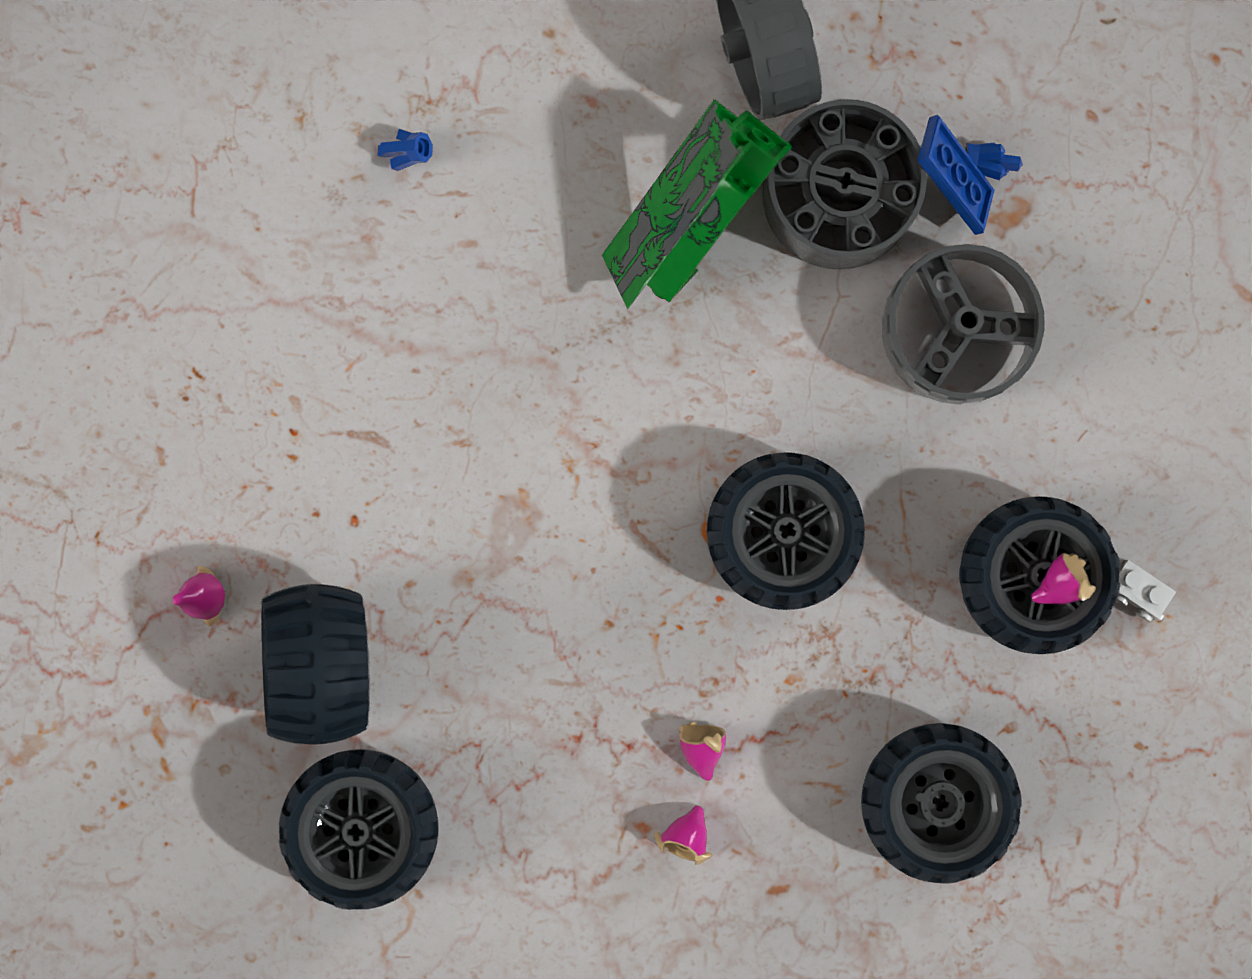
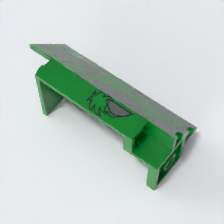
M714 99L603 252L602 257L627 310L646 285L652 289V292L657 297L670 302L699 271L696 267L742 206L752 197L771 170L793 147L749 111L745 110L737 117Z

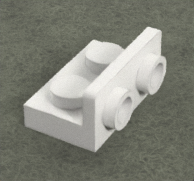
M1125 560L1119 569L1120 590L1116 601L1125 606L1130 603L1138 609L1136 614L1148 622H1151L1152 619L1161 621L1164 617L1162 613L1176 591L1130 560Z

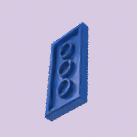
M939 115L931 116L927 123L917 161L974 235L982 234L985 231L995 190Z

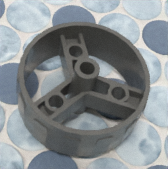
M716 0L724 35H721V43L729 64H733L744 96L757 119L775 118L806 108L820 101L822 84L817 52L813 40V28L802 0Z
M961 244L947 246L926 254L906 270L894 284L886 300L882 318V339L891 365L909 387L921 395L938 402L961 405L964 403L981 402L1003 393V391L1018 382L1030 369L1041 348L1045 321L1044 308L1039 291L1028 273L1016 261L1004 253L986 246ZM949 260L975 261L989 266L1001 274L1015 289L1023 304L1025 313L979 310L977 307L972 306ZM917 272L942 322V327L914 369L908 363L899 345L896 333V309L899 297L907 281ZM937 280H944L948 283L949 291L947 293L938 290ZM952 296L960 309L950 316L944 300ZM984 320L991 322V333H977L982 328ZM1001 321L1010 324L1012 330L1010 335L1001 332ZM945 339L951 344L959 345L953 352H950L942 346V342ZM969 342L1025 345L1016 368L1005 381L995 388L975 393L952 392L940 388ZM933 354H939L943 357V368H937L933 365Z

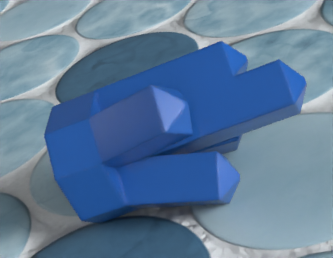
M399 129L396 139L401 141L382 142L381 145H378V156L384 158L394 157L390 159L391 169L396 171L417 163H427L433 153V144L428 134L423 132L411 133Z
M995 142L985 144L966 143L965 151L984 176L1000 180L1009 171L1018 172L1023 166L1020 156L1005 155V149L1002 144H995Z

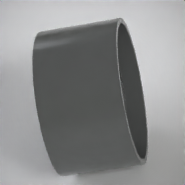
M852 99L833 100L806 110L795 118L783 131L780 137L790 144L797 136L810 130L820 147L808 159L792 150L787 153L763 182V205L773 233L793 255L818 267L840 270L869 264L894 247L912 225L922 207L926 192L927 173L917 161L921 149L918 141L911 130L896 115L876 104ZM837 123L838 128L834 131H829L823 125ZM845 124L856 125L873 132L868 143L865 144L858 140L846 139ZM880 137L883 140H885L889 145H884L880 141ZM897 154L904 165L908 180H889L884 161ZM784 160H792L796 163L797 170L791 173L783 170L781 163ZM835 161L849 162L859 167L866 176L857 174L851 168L836 169L824 165ZM775 186H801L803 197L807 204L784 216L776 197ZM896 190H907L910 194L909 201L902 202L898 200ZM819 195L829 197L831 201L837 204L848 202L863 207L854 211H838L826 205ZM881 207L903 219L898 229L884 241L880 239L869 220ZM803 215L811 218L813 226L809 229H803L798 225L797 218ZM822 222L831 226H844V251L828 249L812 242ZM858 230L866 231L869 235V242L865 244L857 242L854 236L855 232Z

